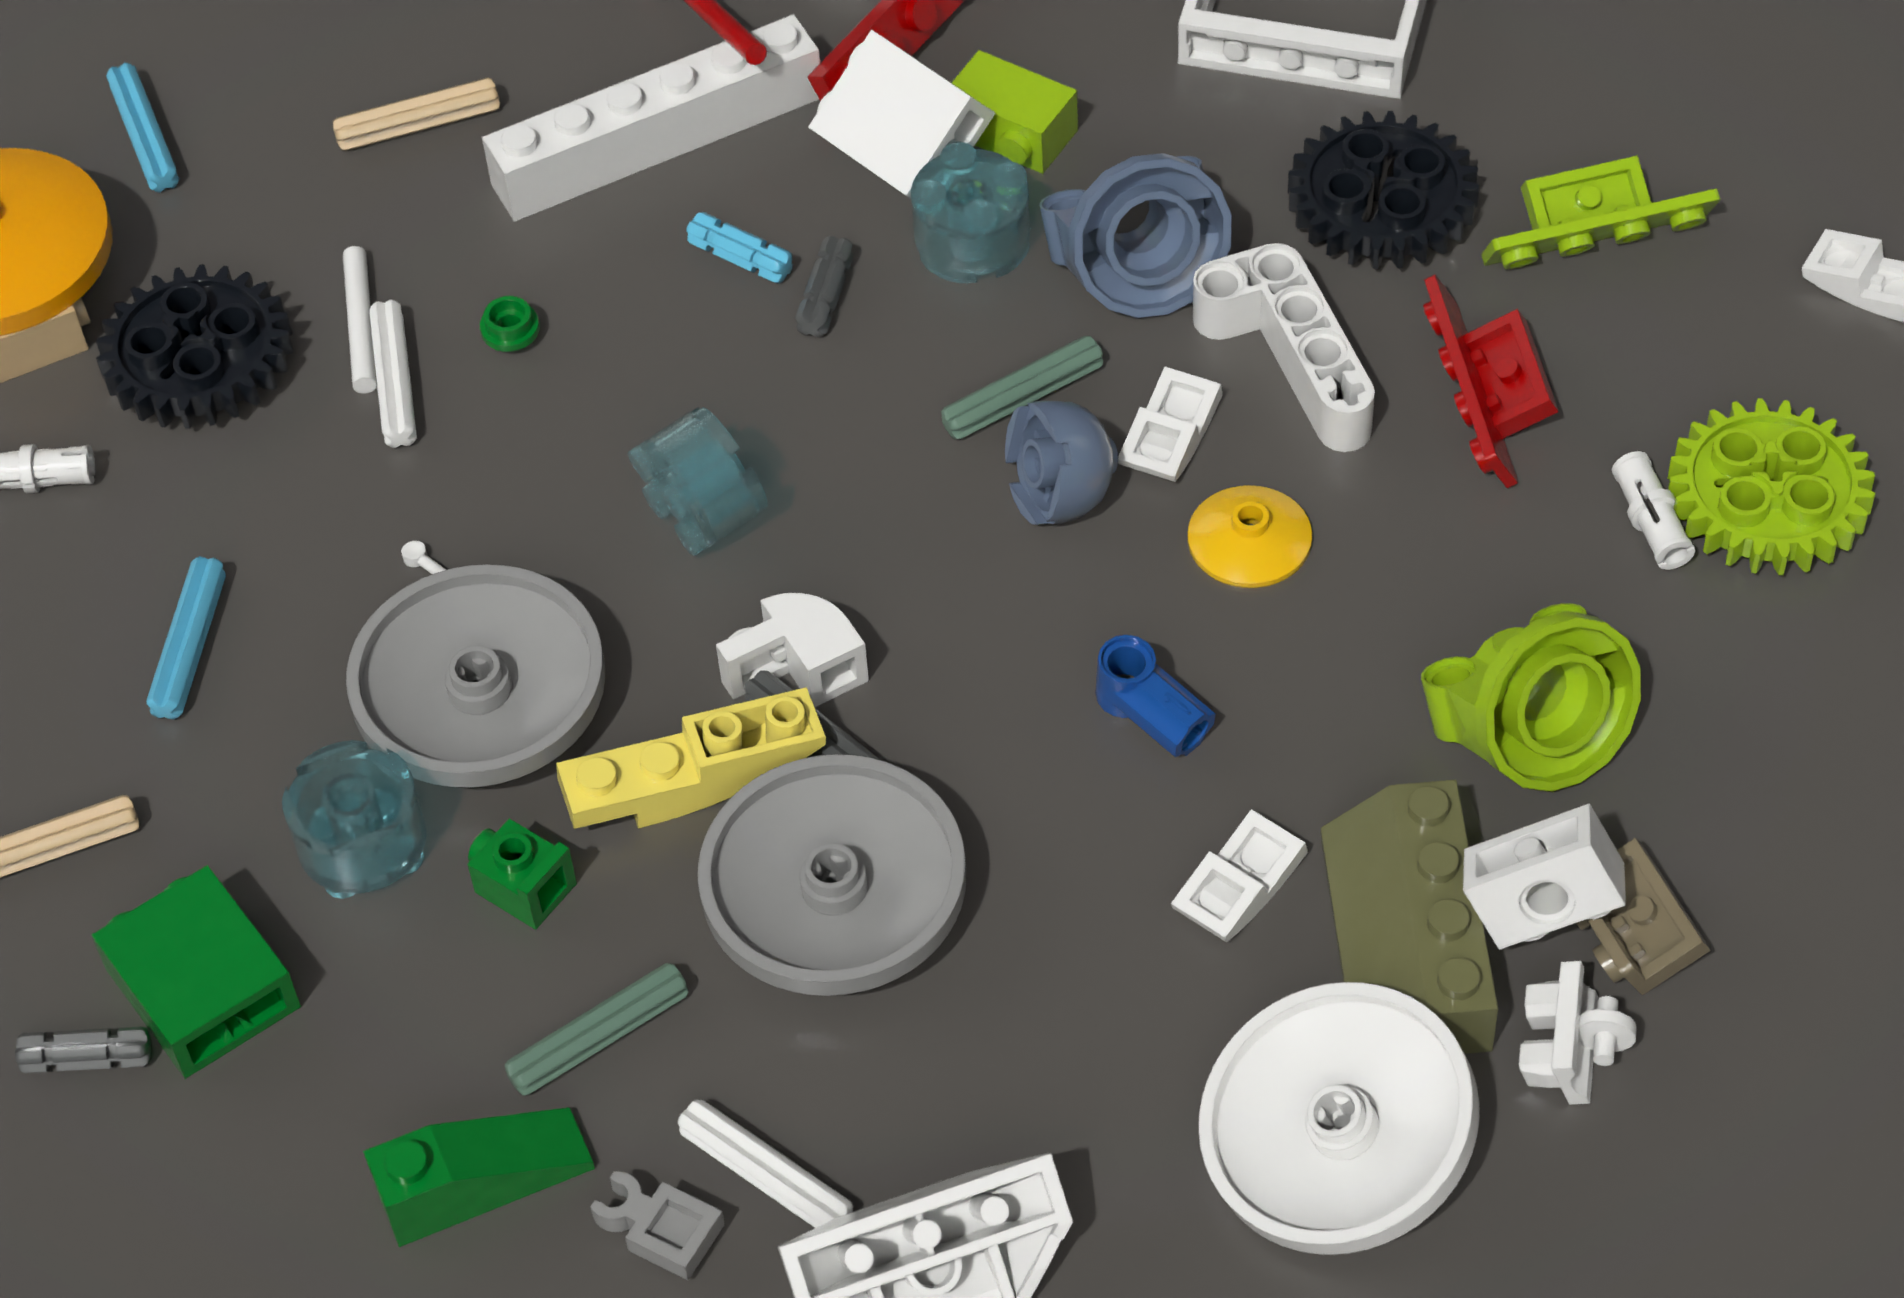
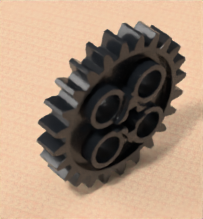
M1366 111L1363 113L1362 124L1355 125L1349 118L1343 116L1340 120V131L1337 132L1323 125L1320 127V141L1312 138L1304 140V153L1294 154L1293 170H1289L1288 208L1289 211L1296 212L1295 226L1297 229L1309 228L1308 242L1310 244L1327 239L1326 255L1332 256L1345 249L1348 251V264L1350 265L1355 264L1362 255L1370 256V263L1373 269H1378L1383 257H1391L1398 269L1403 268L1404 255L1409 254L1423 264L1426 263L1428 247L1436 252L1445 254L1447 252L1448 238L1461 241L1463 239L1464 225L1473 224L1474 210L1478 204L1479 184H1477L1478 168L1477 166L1469 165L1470 151L1468 149L1456 150L1457 136L1453 134L1438 139L1439 124L1433 123L1421 130L1417 128V115L1413 114L1404 124L1396 123L1393 111L1387 112L1383 122H1375L1370 112ZM1396 157L1393 167V177L1389 176L1387 178L1389 165L1392 159ZM1379 200L1378 210L1374 219L1371 222H1367L1372 216L1373 201Z
M205 264L198 266L194 277L187 278L180 267L175 268L173 281L168 283L154 275L151 277L154 289L149 292L137 287L131 288L134 303L115 302L114 308L118 319H103L102 326L106 336L96 338L100 352L96 359L109 395H117L120 407L124 411L135 407L140 421L148 419L156 412L160 426L164 428L171 423L175 416H181L185 429H190L196 416L204 415L210 426L216 425L217 412L224 409L234 418L239 417L237 403L244 400L250 404L259 405L260 399L257 389L275 390L277 384L274 373L288 371L285 355L293 353L290 339L292 330L287 312H284L279 295L271 297L269 286L266 282L254 286L251 275L247 271L239 275L235 280H232L229 267L223 266L214 277L208 276Z

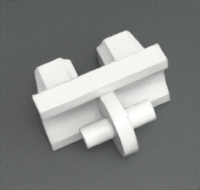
M1581 961L1561 962L1560 977L1557 981L1526 985V1018L1532 1030L1555 1028L1554 1039L1524 1041L1520 1047L1519 1057L1520 1072L1528 1086L1561 1087L1569 1105L1590 1104L1593 1062L1601 1066L1613 1064L1614 1053L1632 1047L1636 1042L1637 1031L1635 1021L1628 1015L1618 1012V1000L1611 996L1599 998L1595 990L1583 983L1584 966Z

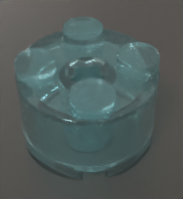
M955 142L943 148L940 156L928 162L918 172L911 187L913 233L915 245L920 253V259L930 272L952 282L977 283V275L996 271V278L1010 273L1019 266L1030 247L1029 189L1027 173L1022 165L998 153L974 149L968 143Z
M698 407L692 412L686 413L627 453L637 473L646 483H649L642 488L647 502L660 519L665 518L669 514L673 515L678 521V524L674 526V530L681 543L692 556H696L768 507L765 492L753 468L750 467L745 470L735 454L740 450L739 446L722 423L704 407L700 409Z
M363 741L337 742L311 753L296 768L298 775L292 782L289 790L285 787L282 797L283 813L302 868L312 880L323 886L326 892L335 898L344 899L356 893H367L391 885L404 875L416 871L422 865L424 859L423 849L426 842V823L414 779L408 765L397 753L387 748V753L369 749L367 742Z

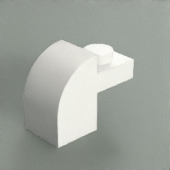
M783 593L760 600L763 622L752 628L740 629L728 639L716 644L721 682L733 700L746 694L744 690L745 684L762 670L771 672L777 678L790 673L800 689L807 687L814 707L869 681L866 647L860 635L838 607L823 598L810 594Z

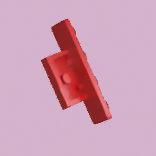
M1436 274L1424 279L1431 301L1423 304V308L1434 332L1439 337L1443 335L1446 346L1439 348L1438 352L1444 368L1454 382L1457 380L1459 382L1461 391L1454 394L1456 406L1467 426H1474L1477 437L1469 441L1471 451L1484 474L1494 471L1505 487L1509 488L1518 484V479L1504 438L1558 413L1555 399L1527 321L1518 308L1467 333L1456 301Z

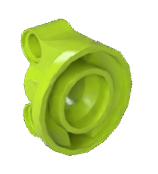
M1572 603L1556 604L1543 608L1531 617L1530 624L1525 628L1513 627L1495 633L1481 645L1473 657L1455 656L1444 658L1432 663L1421 673V681L1434 734L1438 739L1463 745L1522 788L1549 792L1582 783L1609 763L1630 734L1641 701V668L1629 640L1605 621L1596 616L1587 615V611L1582 606Z

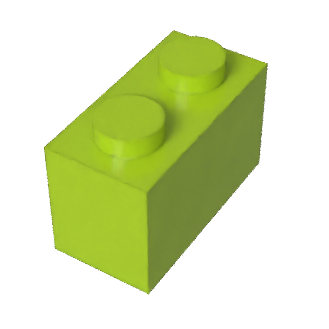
M978 50L952 81V84L995 112V115L975 146L1001 156L1010 163L1022 165L1044 174L1078 131L1076 89L981 50Z

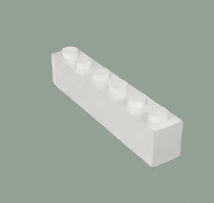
M793 14L750 31L767 50L765 60L758 65L749 64L725 41L483 136L482 141L491 185L515 222L820 100L807 78L820 64L819 49Z

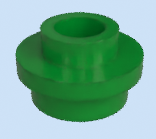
M503 296L491 301L486 306L480 320V332L483 341L489 347L498 351L511 352L523 349L536 339L540 330L536 311L524 299L516 296Z

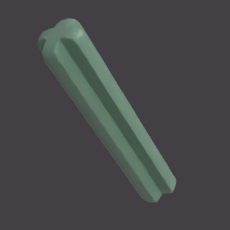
M1083 336L944 407L941 411L943 426L953 439L960 440L1013 413L1018 407L1026 406L1028 403H1032L1099 369L1103 365V352L1092 336Z
M664 963L510 1058L504 1066L511 1084L521 1095H529L681 1001L688 994L687 984L683 975L672 963Z

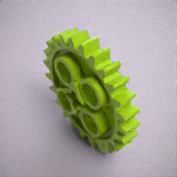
M1758 398L1754 412L1747 413L1744 407L1735 401L1732 402L1729 418L1712 409L1709 411L1707 426L1693 421L1690 425L1688 438L1679 437L1675 456H1671L1667 477L1669 479L1668 490L1675 496L1674 510L1679 520H1687L1685 530L1687 537L1693 538L1706 535L1703 548L1705 554L1714 552L1720 547L1726 549V565L1728 566L1737 562L1741 556L1749 558L1751 573H1757L1763 561H1770L1777 574L1784 575L1787 561L1793 560L1804 572H1809L1814 554L1822 561L1830 564L1834 560L1836 547L1849 551L1852 549L1855 534L1863 535L1868 515L1871 514L1875 492L1872 491L1875 472L1865 470L1869 456L1868 453L1861 451L1852 452L1856 438L1853 433L1839 437L1834 436L1837 424L1836 419H1829L1820 425L1814 423L1815 408L1809 407L1800 416L1791 414V405L1788 400H1784L1778 411L1775 412L1769 411L1763 398Z

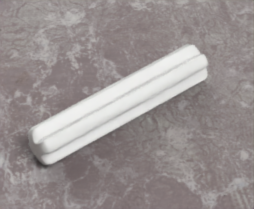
M392 299L385 303L376 301L369 309L382 433L384 434L385 443L391 448H397L400 445L410 446L416 440L417 434L401 305Z
M694 1100L681 1113L678 1124L682 1136L813 1227L817 1228L837 1217L853 1212V1205L850 1200L706 1101Z

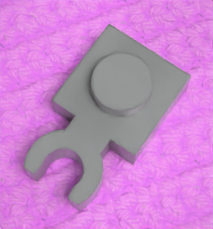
M614 1171L610 1177L613 1192L619 1196L626 1197L627 1200L618 1207H608L602 1202L594 1200L590 1208L595 1223L602 1229L610 1232H623L629 1229L630 1231L625 1237L628 1251L689 1280L724 1227L723 1212L664 1182L661 1183L651 1198L642 1193L638 1181L633 1176L625 1172Z

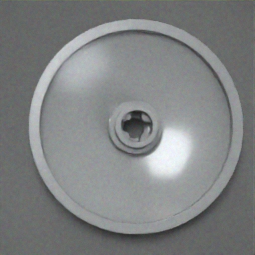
M488 564L469 565L437 572L406 586L390 597L370 616L359 632L349 655L346 672L347 695L355 723L365 742L379 758L399 772L417 780L441 786L466 788L500 784L520 778L542 768L562 755L577 741L592 721L599 707L605 684V662L600 636L590 613L570 591L546 576L518 567Z
M835 754L799 759L771 769L749 782L728 800L711 823L702 844L698 863V886L703 912L707 924L722 950L743 970L765 983L791 992L822 996L846 995L880 987L900 978L924 962L941 945L954 926L962 908L967 880L962 836L955 818L940 796L918 777L900 767L881 760L856 755Z

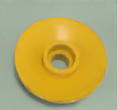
M1236 486L1211 495L1194 511L1188 526V547L1196 564L1215 580L1235 587L1259 588L1284 581L1302 567L1309 556L1312 545L1311 524L1302 507L1284 493L1262 486Z

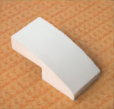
M1825 229L1802 267L1803 277L1826 292L1854 306L1904 322V261L1884 258L1881 239Z
M1164 366L1147 408L1140 407L1118 456V464L1176 482L1194 455L1223 395L1221 384Z
M1251 809L1219 854L1215 855L1209 851L1172 901V908L1220 939L1228 942L1260 912L1294 872L1308 853L1306 843Z

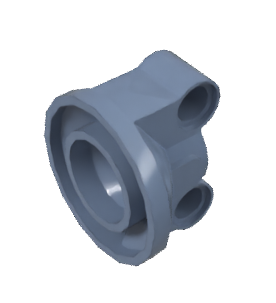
M1165 153L1132 156L1103 171L1087 190L1070 189L1059 191L1042 199L1039 204L1051 261L1055 264L1066 266L1080 281L1081 285L1108 310L1136 318L1168 315L1193 302V279L1195 272L1201 265L1209 261L1226 257L1231 247L1232 215L1221 188L1204 173L1201 159L1194 156L1175 157ZM1149 200V212L1145 221L1137 229L1129 233H1116L1118 224L1125 214L1134 206Z

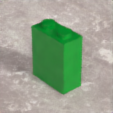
M208 865L189 876L176 879L160 894L131 911L116 915L105 927L91 934L106 971L184 1079H187L301 1008L288 970Z

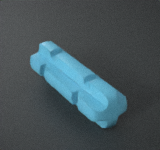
M699 212L695 215L693 221L688 223L686 231L688 232L690 244L707 252L714 248L712 254L752 273L756 272L758 268L760 269L758 275L767 280L781 283L793 268L792 254L788 250L775 244H769L767 248L765 247L766 240L727 222L720 226L722 220L712 215Z

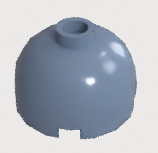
M1036 401L1028 403L1029 406L1018 407L1013 412L1007 427L1006 463L1017 462V473L1020 482L1009 483L1020 513L1031 524L1036 525L1065 523L1083 517L1102 502L1111 483L1112 474L1117 469L1118 452L1114 441L1108 436L1104 426L1097 417L1087 408L1076 403Z

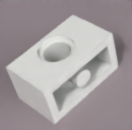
M1590 803L1464 849L1463 891L1499 950L1523 941L1538 940L1551 931L1585 919L1603 917L1610 911L1626 905L1624 862Z

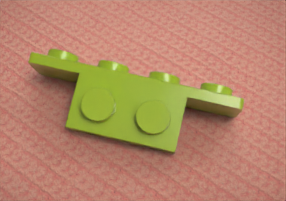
M1638 155L1526 180L1521 186L1532 230L1495 238L1488 244L1481 255L1485 266L1502 262L1504 269H1515L1537 261V254L1559 250V254L1562 257L1572 256L1592 249L1595 246L1594 241L1615 237L1617 244L1630 243L1650 235L1651 228L1669 224L1672 231L1687 230L1707 221L1706 215L1721 199L1718 189H1711L1651 203Z

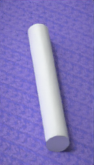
M351 246L343 252L352 386L358 393H370L375 390L377 383L369 313L371 307L366 251L362 247Z

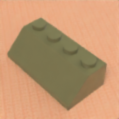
M1455 779L1389 785L1322 826L1320 831L1343 982L1380 985L1406 994L1425 1005L1443 1021L1459 1043L1464 1054L1491 1052L1493 1050L1498 1005L1483 923L1463 891L1464 849L1469 846L1457 781Z

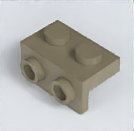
M1634 838L1617 850L1624 862L1626 905L1610 911L1603 917L1585 919L1576 924L1582 931L1591 925L1601 941V944L1593 948L1592 951L1612 981L1617 983L1625 978L1643 996L1711 950L1645 848Z

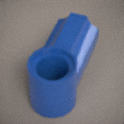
M1120 635L1106 641L1100 648L1095 694L1098 704L1105 712L1115 717L1131 719L1175 758L1179 755L1187 756L1202 743L1205 735L1214 725L1215 713L1156 664L1154 650L1148 642L1137 636ZM1125 674L1131 675L1135 678L1126 679L1120 678L1117 675Z

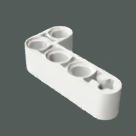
M1266 244L1201 265L1195 272L1193 279V323L1198 332L1208 338L1222 340L1260 329L1322 443L1332 450L1341 452L1356 451L1364 447L1370 440L1372 433L1375 397L1373 384L1302 256L1296 249L1285 244Z

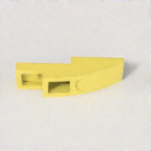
M805 687L682 717V733L558 762L556 763L557 779L574 829L634 815L639 829L678 818L727 800L734 796L742 787L767 771L789 762L807 758L826 745V736L808 689Z

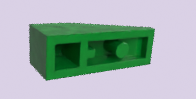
M570 1107L431 1124L363 1151L398 1247L595 1169L593 1160Z

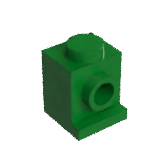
M510 818L497 832L487 828L479 833L469 849V863L467 865L474 892L535 930L577 885L569 848L560 842L556 845L551 844Z

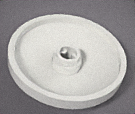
M1341 982L1307 988L1284 997L1260 1011L1233 1036L1221 1052L1208 1077L1201 1100L1199 1138L1203 1160L1213 1184L1229 1207L1247 1226L1264 1238L1278 1245L1312 1254L1334 1255L1368 1250L1386 1244L1417 1227L1440 1207L1457 1186L1473 1153L1478 1133L1479 1098L1472 1068L1449 1028L1435 1013L1414 998L1394 989L1367 983Z

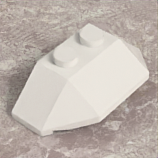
M1045 1153L970 1171L837 1217L778 1246L794 1298H1031L1046 1272L1061 1239L1063 1240L1073 1220L1051 1153Z

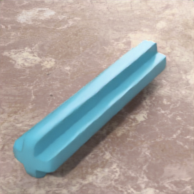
M123 63L120 67L112 66L108 70L106 77L149 188L155 192H162L165 188H174L179 181L176 167L135 66L130 63Z
M199 556L190 564L146 700L147 705L150 707V714L154 717H166L175 720L183 713L226 577V573L222 569V562L214 557L207 559Z

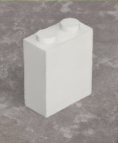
M871 30L864 42L859 44L852 52L848 66L833 90L827 93L819 103L817 114L810 123L809 128L897 190L932 210L986 129L995 112Z

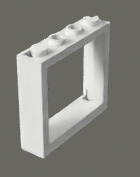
M1186 0L1178 23V64L1400 99L1427 0L1405 1L1395 40L1212 12L1215 0Z

